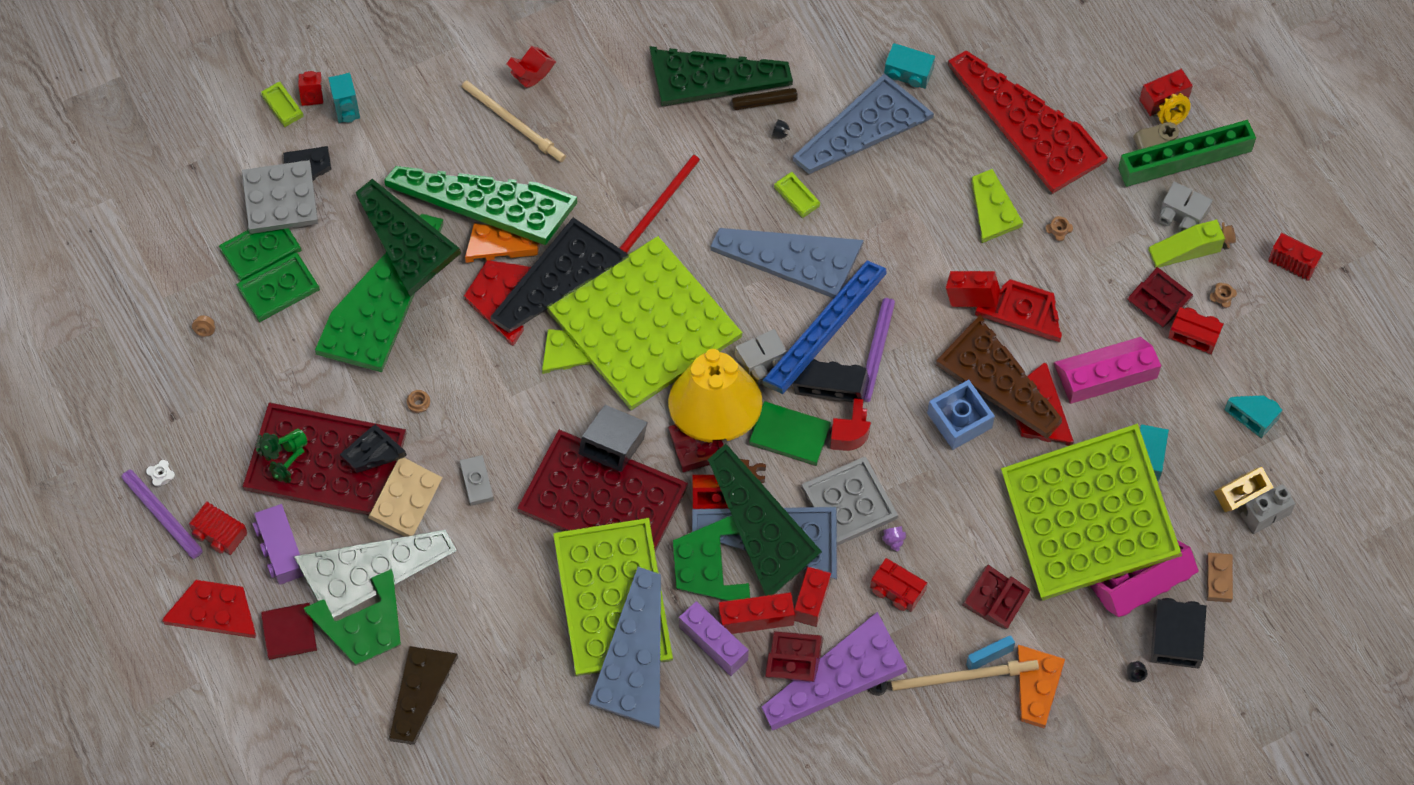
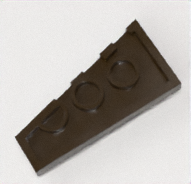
M409 646L389 736L391 742L415 745L428 719V714L432 706L435 705L438 694L458 658V653Z

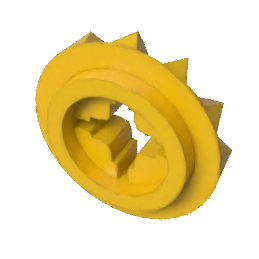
M1181 93L1178 95L1172 94L1170 99L1165 98V103L1159 105L1160 111L1157 113L1159 121L1162 124L1171 122L1178 125L1189 114L1190 100Z

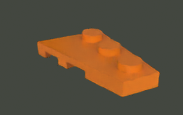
M474 223L465 256V263L474 262V259L486 258L487 261L495 260L496 256L507 255L510 258L538 255L540 243L491 225Z
M1018 645V663L1038 660L1039 670L1020 672V675H1018L1021 721L1045 729L1065 659Z

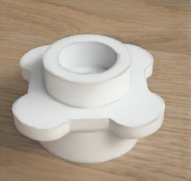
M161 460L159 464L147 468L146 472L152 477L154 486L165 485L174 478L175 474L169 469L168 461Z

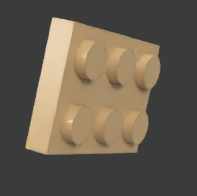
M406 458L398 459L368 518L404 537L413 536L443 477Z

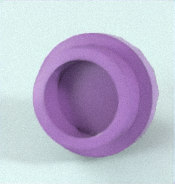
M902 526L883 530L884 536H882V540L892 550L898 552L903 545V540L906 539V532H903Z

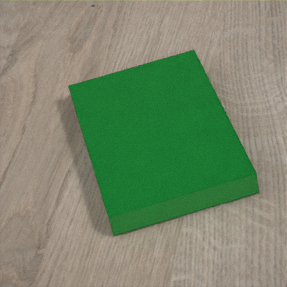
M289 228L250 234L248 229L219 245L220 251L240 282L288 256L302 251L301 246Z
M297 252L236 284L259 323L320 290L319 285Z
M764 401L749 445L817 466L831 427V422Z

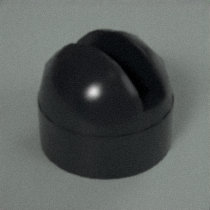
M777 119L772 136L780 139L787 137L788 134L784 133L783 130H790L789 125Z
M1131 662L1127 666V675L1130 681L1141 682L1146 679L1148 672L1142 662Z
M888 682L881 683V689H876V686L868 690L875 696L883 695L887 691Z

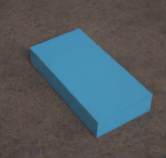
M1007 636L968 655L966 666L969 670L977 669L1013 652L1015 641L1012 636Z

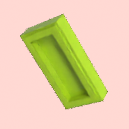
M280 81L261 91V96L284 127L304 117L303 112Z
M790 172L774 183V188L802 219L820 207V201L793 172Z

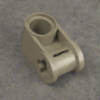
M1166 122L1139 130L1134 134L1133 138L1138 150L1176 140L1179 128L1174 123Z

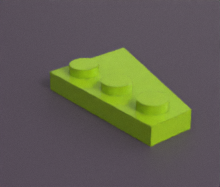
M993 169L973 176L971 182L975 205L977 206L982 243L1023 227L1021 217Z

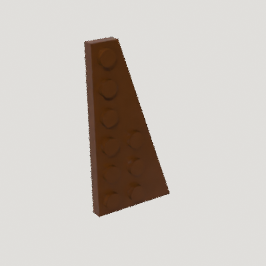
M981 315L936 360V366L962 383L970 380L981 396L1046 439L1062 423L1061 416L1037 390L1035 383L1026 376L1024 369L1009 350L996 338V334L985 324V320Z

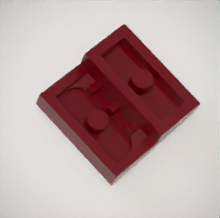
M1156 267L1144 283L1141 282L1127 300L1164 328L1177 315L1179 308H1184L1193 298V294L1160 268Z
M676 425L668 426L670 438L683 473L710 465L708 459L724 445L722 439L704 442L686 435Z
M988 564L982 570L962 605L985 620L1001 628L1008 629L1031 589L1012 576L1007 578Z
M310 602L261 612L269 660L317 651L313 619L304 611V608L309 606Z
M774 631L765 677L814 682L820 662L823 637L821 635Z

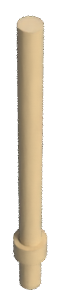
M469 81L463 82V89L537 144L543 153L550 154L560 163L565 160L566 155L555 148L553 142L547 138H542Z
M1018 660L1009 661L1005 665L891 681L892 691L1005 674L1015 676L1020 675V672L1039 670L1038 660L1019 663Z

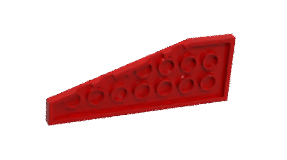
M966 50L948 60L949 68L1052 194L1107 162V155L1081 124L1076 121H1070L1064 117V113L1061 111L1053 110L1038 96L1018 83L1015 85L1007 80V76L1001 72L998 74L988 67L987 63Z

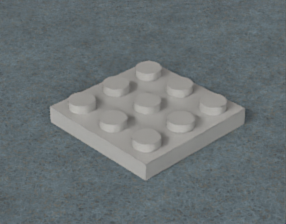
M310 160L242 170L250 234L318 224Z
M866 456L805 482L801 486L811 507H837V546L898 519L896 510Z

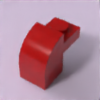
M531 46L521 60L511 57L506 65L512 69L511 74L528 88L541 81L549 73L556 61L542 48Z
M854 399L852 420L833 418L830 449L851 451L861 447L867 441L871 422L866 421L867 409L863 408V399Z

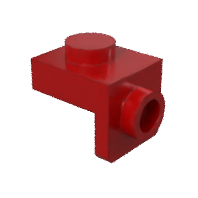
M307 71L299 74L298 86L301 105L323 104L321 72Z

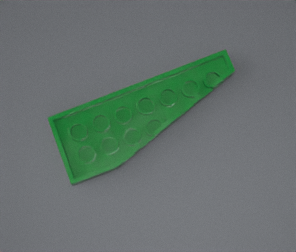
M395 166L384 179L386 187L543 245L549 242L577 204V196L529 181L528 184H520L514 179H508L507 182L495 181L493 177L463 173H458V176L446 175V171H437V174L426 173L420 168Z
M426 214L420 215L421 218L441 232L444 225L443 219ZM387 252L333 309L315 348L316 355L383 372L415 295L414 293L411 297L409 296Z

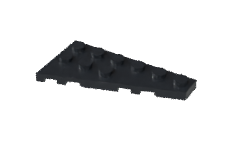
M573 217L492 314L491 321L510 333L577 290V288L582 287L585 283L590 282L627 259L629 254Z

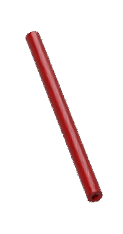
M692 155L620 246V249L626 253L630 250L700 161L696 155Z

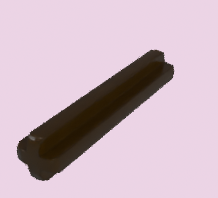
M796 88L738 96L732 98V105L734 110L792 102L798 99V93Z

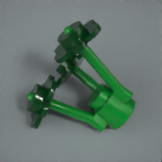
M295 429L279 439L275 434L264 433L263 438L261 435H258L257 443L255 444L256 451L260 456L265 457L267 461L275 460L279 457V452L282 449L280 444L283 445L287 452H294L284 465L272 461L269 467V471L276 480L290 483L292 475L287 471V468L299 455L304 453L302 447L307 445L306 435L300 429Z

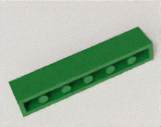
M1247 119L1122 154L1118 170L1125 186L1128 187L1252 152L1256 136Z

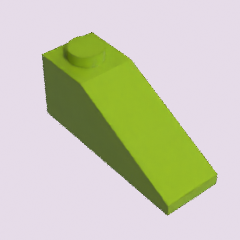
M1218 220L1194 225L1150 246L1149 252L1155 267L1159 268L1221 252L1225 237Z

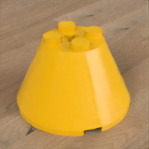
M709 349L706 353L697 357L675 381L669 393L668 406L673 422L686 435L704 442H713V440L721 439L730 441L744 435L756 424L762 411V394L756 381L731 356L719 352L717 349Z

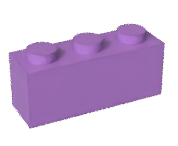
M282 504L254 513L257 522L253 523L257 537L262 535L264 543L260 544L264 557L269 556L271 564L267 565L271 577H277L279 585L303 577L293 557L300 555Z
M697 601L679 617V628L730 676L748 661L749 650Z

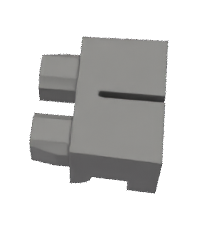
M1174 181L1163 201L1159 223L1170 226L1174 220L1180 223L1179 232L1201 224L1202 220L1209 213L1213 200L1196 191L1191 196V189Z
M775 329L756 337V341L753 338L735 346L736 360L739 364H742L745 371L758 385L763 384V379L768 375L767 370L774 368L787 353Z
M1281 484L1247 502V509L1243 510L1240 516L1251 532L1255 534L1272 523L1274 524L1291 515L1296 503L1287 488Z

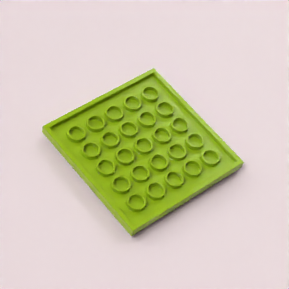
M659 236L630 253L627 259L590 282L585 283V285L577 288V290L547 309V312L572 341L579 345L583 354L631 411L674 383L697 357L706 353L709 349L722 351L740 339L743 333Z
M1138 424L1001 468L1042 601L1182 556Z

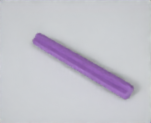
M884 298L882 300L866 364L869 383L864 402L871 401L895 301L893 299Z
M127 470L123 473V481L193 559L202 554L201 547L133 470Z

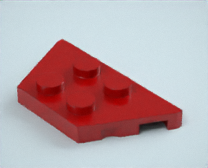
M1009 279L1000 289L996 307H977L975 311L976 316L981 315L985 319L1056 342H1060L1062 338L1054 293Z
M1047 362L1043 363L1027 377L1035 383L1037 390L1062 418V423L1046 439L1015 418L1020 435L1030 439L1038 438L1041 441L1050 443L1051 440L1064 442L1066 446H1071L1074 443Z
M195 580L163 617L164 625L256 638L245 590L242 586Z

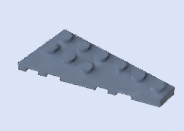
M883 74L793 156V161L808 174H811L932 119L934 113L886 74Z
M719 228L711 244V251L828 297L835 298L842 290L863 246L864 240Z
M837 507L784 508L822 551L804 570L811 567L831 573V578L837 580ZM693 509L692 532L731 516L730 510ZM740 535L720 537L722 544L746 551Z
M641 567L637 568L589 703L590 706L660 729L661 574Z

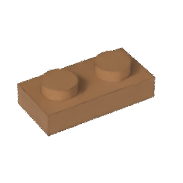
M1208 552L1207 601L1231 603L1233 600V554Z

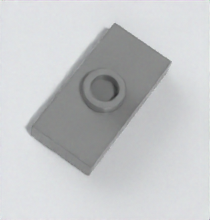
M483 455L460 460L470 506L493 501L494 498Z

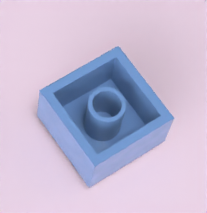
M970 380L930 400L927 414L952 450L992 429L995 418Z

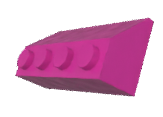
M1142 337L1054 362L1055 369L1070 404L1157 379L1161 369L1160 361L1153 346Z
M1177 540L1182 553L1181 557L1090 585V587L1106 610L1117 617L1125 616L1136 607L1150 602L1155 596L1168 592L1171 587L1189 580L1192 575L1199 572L1191 547Z

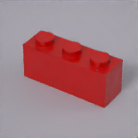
M791 592L724 601L718 604L720 624L731 634L794 626L795 612Z

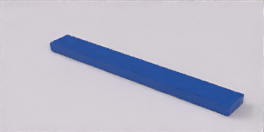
M867 260L763 379V385L784 394L887 274L886 268Z

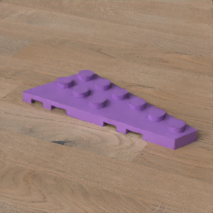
M878 612L820 659L814 682L794 680L762 706L763 713L772 731L908 672L907 666Z

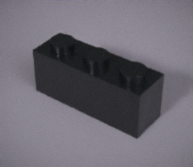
M813 359L792 385L797 395L854 402V399H863L864 403L869 375L867 368L860 365L848 366L834 361L826 363Z

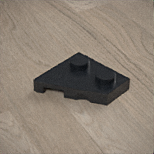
M328 146L283 153L284 164L310 160L313 181L318 176L332 170Z
M376 424L340 454L341 459L356 473L407 456L405 450Z

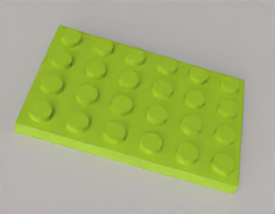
M649 518L553 533L576 676L601 672L637 568L641 567L658 573ZM662 591L660 663L673 661Z

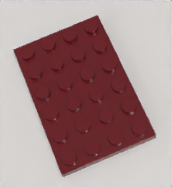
M269 402L259 435L263 438L264 433L275 434L279 439L295 429H300L307 437V445L302 447L304 453L299 455L287 468V471L292 475L290 483L276 480L269 471V467L272 461L284 465L294 452H287L283 445L280 444L282 449L279 452V457L275 460L267 461L265 457L258 454L255 447L243 483L244 491L369 516L397 460L356 473L341 459L340 454L376 423ZM376 424L403 448L407 434L406 429Z
M559 429L517 508L518 512L562 531L649 518L654 550L656 552L688 488V483L632 459L629 460L622 472L578 454L582 438Z

